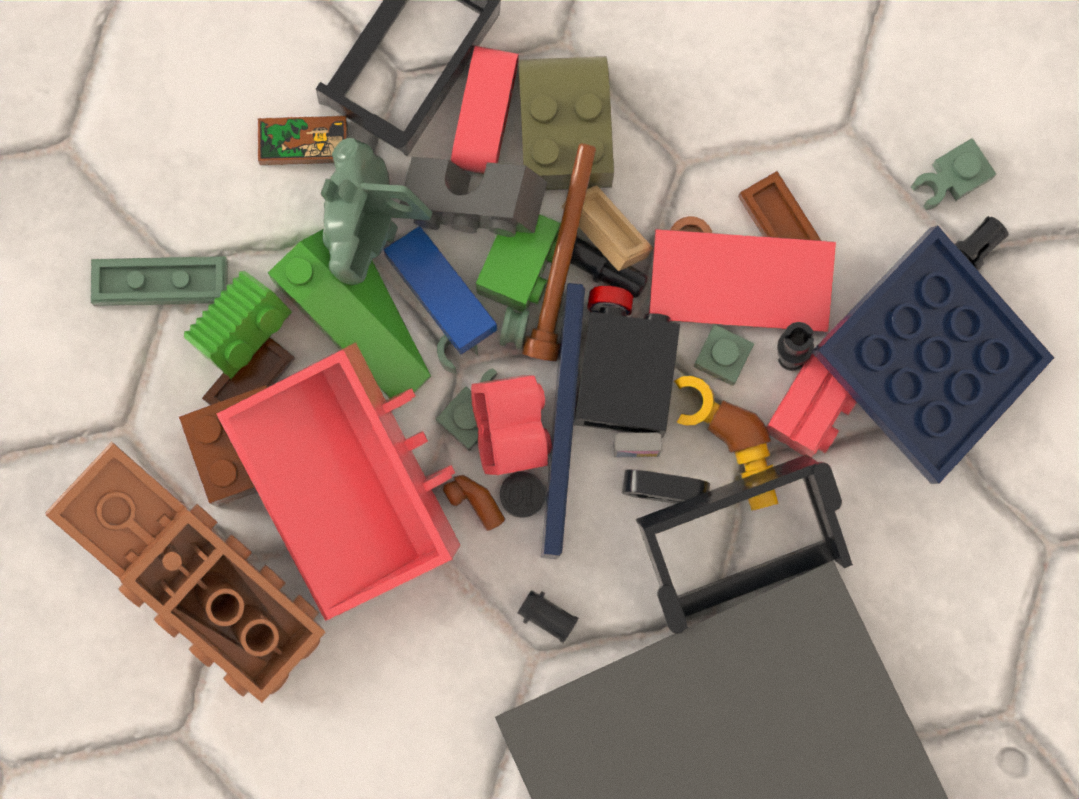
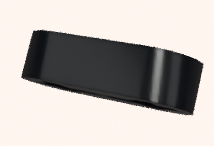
M631 469L625 470L622 494L635 498L677 504L710 491V482L689 477Z

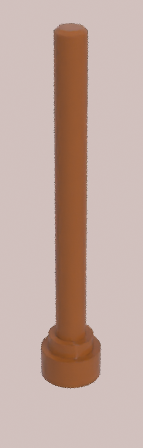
M583 143L578 145L537 328H532L531 336L525 337L522 354L554 362H557L561 343L557 342L558 333H555V327L595 157V146Z

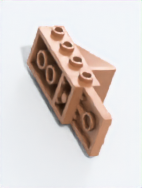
M112 441L45 512L50 520L120 579L122 585L118 589L127 599L139 608L145 602L158 614L154 620L161 628L174 638L179 633L192 643L189 648L190 652L209 668L215 662L227 673L223 678L224 681L243 697L249 692L263 703L270 694H274L284 685L292 669L301 659L307 658L317 648L320 638L326 633L314 620L319 611L301 595H298L294 600L288 597L281 590L286 582L266 564L260 571L247 560L252 552L232 534L225 541L213 528L218 522L201 506L196 504L190 510Z

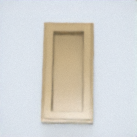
M597 185L587 189L579 228L618 271L646 259L653 250L648 241Z

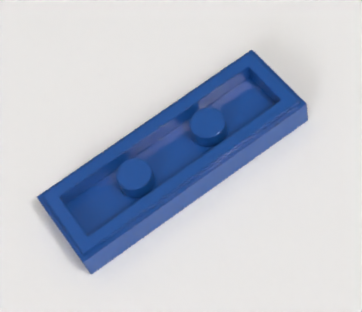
M420 226L383 249L386 259L460 355L498 331L496 322Z

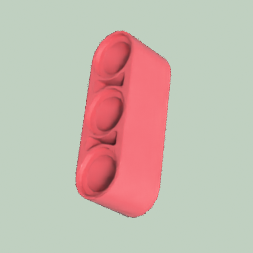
M480 46L474 47L451 155V161L464 171L484 174L487 163H498L518 68L519 54Z

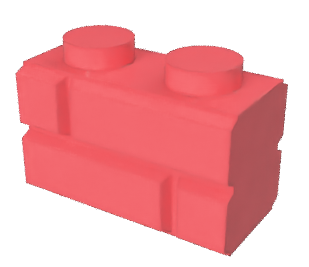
M812 353L810 359L804 363L766 428L769 435L788 445L801 455L807 454L812 458L817 450L823 453L827 452L839 432L832 425L840 412L849 415L857 402Z

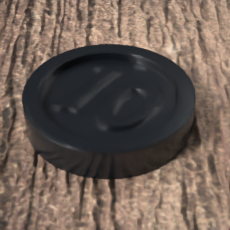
M517 472L505 479L500 489V501L503 508L509 514L518 518L533 516L541 509L545 500V489L542 482L535 475L528 472Z

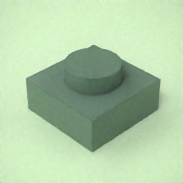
M714 324L693 367L734 386L754 343Z

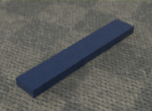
M567 283L564 292L560 335L561 346L558 357L551 436L552 448L549 459L541 558L557 559L561 556L563 550L585 287H583V284Z

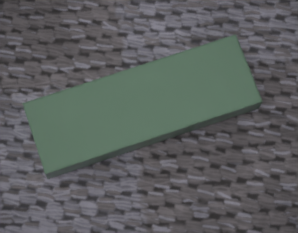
M225 256L91 259L90 303L93 306L214 304L215 298L221 296V291H227L228 260Z

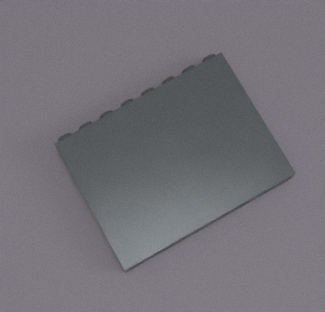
M834 561L828 562L692 625L682 633H675L495 717L531 799H948Z

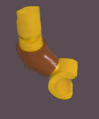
M683 376L673 381L679 389L692 386L698 389L703 396L702 408L694 415L681 414L677 423L687 426L697 425L704 421L709 424L707 430L728 446L729 453H735L738 465H744L745 472L741 473L742 478L773 467V464L767 465L765 457L770 456L767 442H770L771 439L764 422L756 413L725 400L722 401L721 405L716 403L714 392L703 379L694 376ZM775 489L748 499L751 511L779 504Z

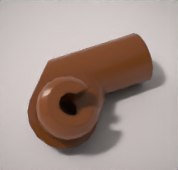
M458 475L453 477L454 481L443 486V492L451 505L458 506L465 499L471 504L486 531L498 527L505 521V517L490 491L465 475Z

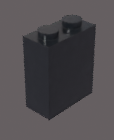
M602 307L599 313L590 312L574 425L626 433H659L661 438H663L667 430L680 324L670 323L671 318L662 314H644V319L627 317L626 311L612 307Z

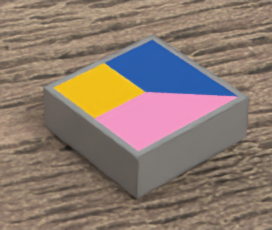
M617 433L613 441L614 457H659L662 451L661 434Z

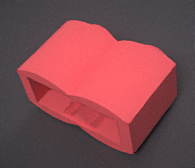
M521 375L472 384V407L478 427V447L484 473L502 475L547 466L548 454L551 452L552 443L549 432L543 428L541 422V410L545 406V395L542 386L537 383L535 376Z

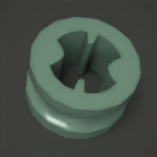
M507 306L499 345L506 346L507 343H514L516 349L522 350L529 321V310L516 313L513 307Z

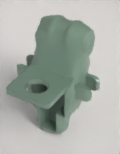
M346 138L338 143L332 153L336 170L330 179L326 178L321 190V196L325 199L323 243L331 256L329 261L331 273L345 284L357 285L366 278L372 259L381 254L386 241L393 243L398 226L392 221V218L430 220L432 211L409 188L402 185H389V173L384 160L375 155L368 144L354 138ZM391 198L402 200L410 206L399 204Z

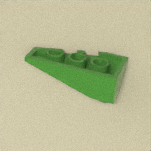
M324 229L300 241L268 272L274 285L340 350L356 342L379 388L389 398L411 388L415 393L431 375L373 260L369 265L364 281L357 285H348L339 281L329 269L331 256L323 243Z

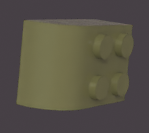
M607 56L518 60L523 165H526L547 181L545 190L569 189L578 145L583 143L595 146L596 152L587 189L596 185L599 188H612L614 159Z

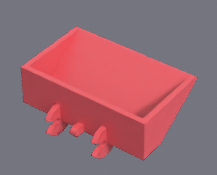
M356 342L217 413L222 426L325 621L452 560L460 547V543L432 491L433 488L452 478L451 475L455 474L452 465L427 476L424 475L412 452L413 449L428 442L424 432L421 431L406 439L392 413V410L411 401L416 395L411 388L385 400Z

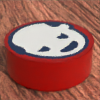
M597 286L589 291L587 309L590 312L599 313L602 307H612L626 311V316L631 315L633 295L629 291L615 286Z

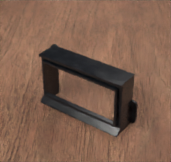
M409 0L382 1L328 85L320 82L316 87L318 103L346 116L371 134L402 151L408 157L471 60L474 47L480 46L500 15L501 0H457L480 15L404 131L376 114H372L345 96Z
M806 454L635 519L660 586L657 591V597L671 632L679 634L688 629L685 619L687 616L835 560L843 568L853 565L835 513L841 507L842 499L830 465L825 462H817ZM803 478L823 537L822 541L677 596L655 534Z

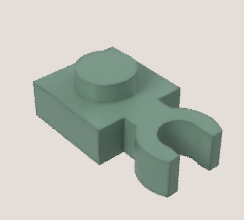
M971 138L936 159L932 166L937 174H921L913 182L911 188L913 191L921 186H929L933 189L934 197L928 199L923 205L926 210H930L941 203L947 191H950L957 201L992 180L996 176V172L974 139Z
M494 368L489 369L483 374L480 382L494 380L497 376V371ZM465 386L435 420L470 451L478 443V427L473 413L471 390Z

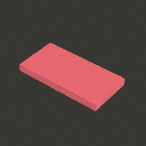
M655 229L649 313L669 316L671 321L787 329L789 325L795 322H803L809 325L813 331L828 332L836 242Z

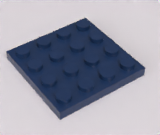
M938 225L929 228L811 351L930 484H940L1054 359V356Z

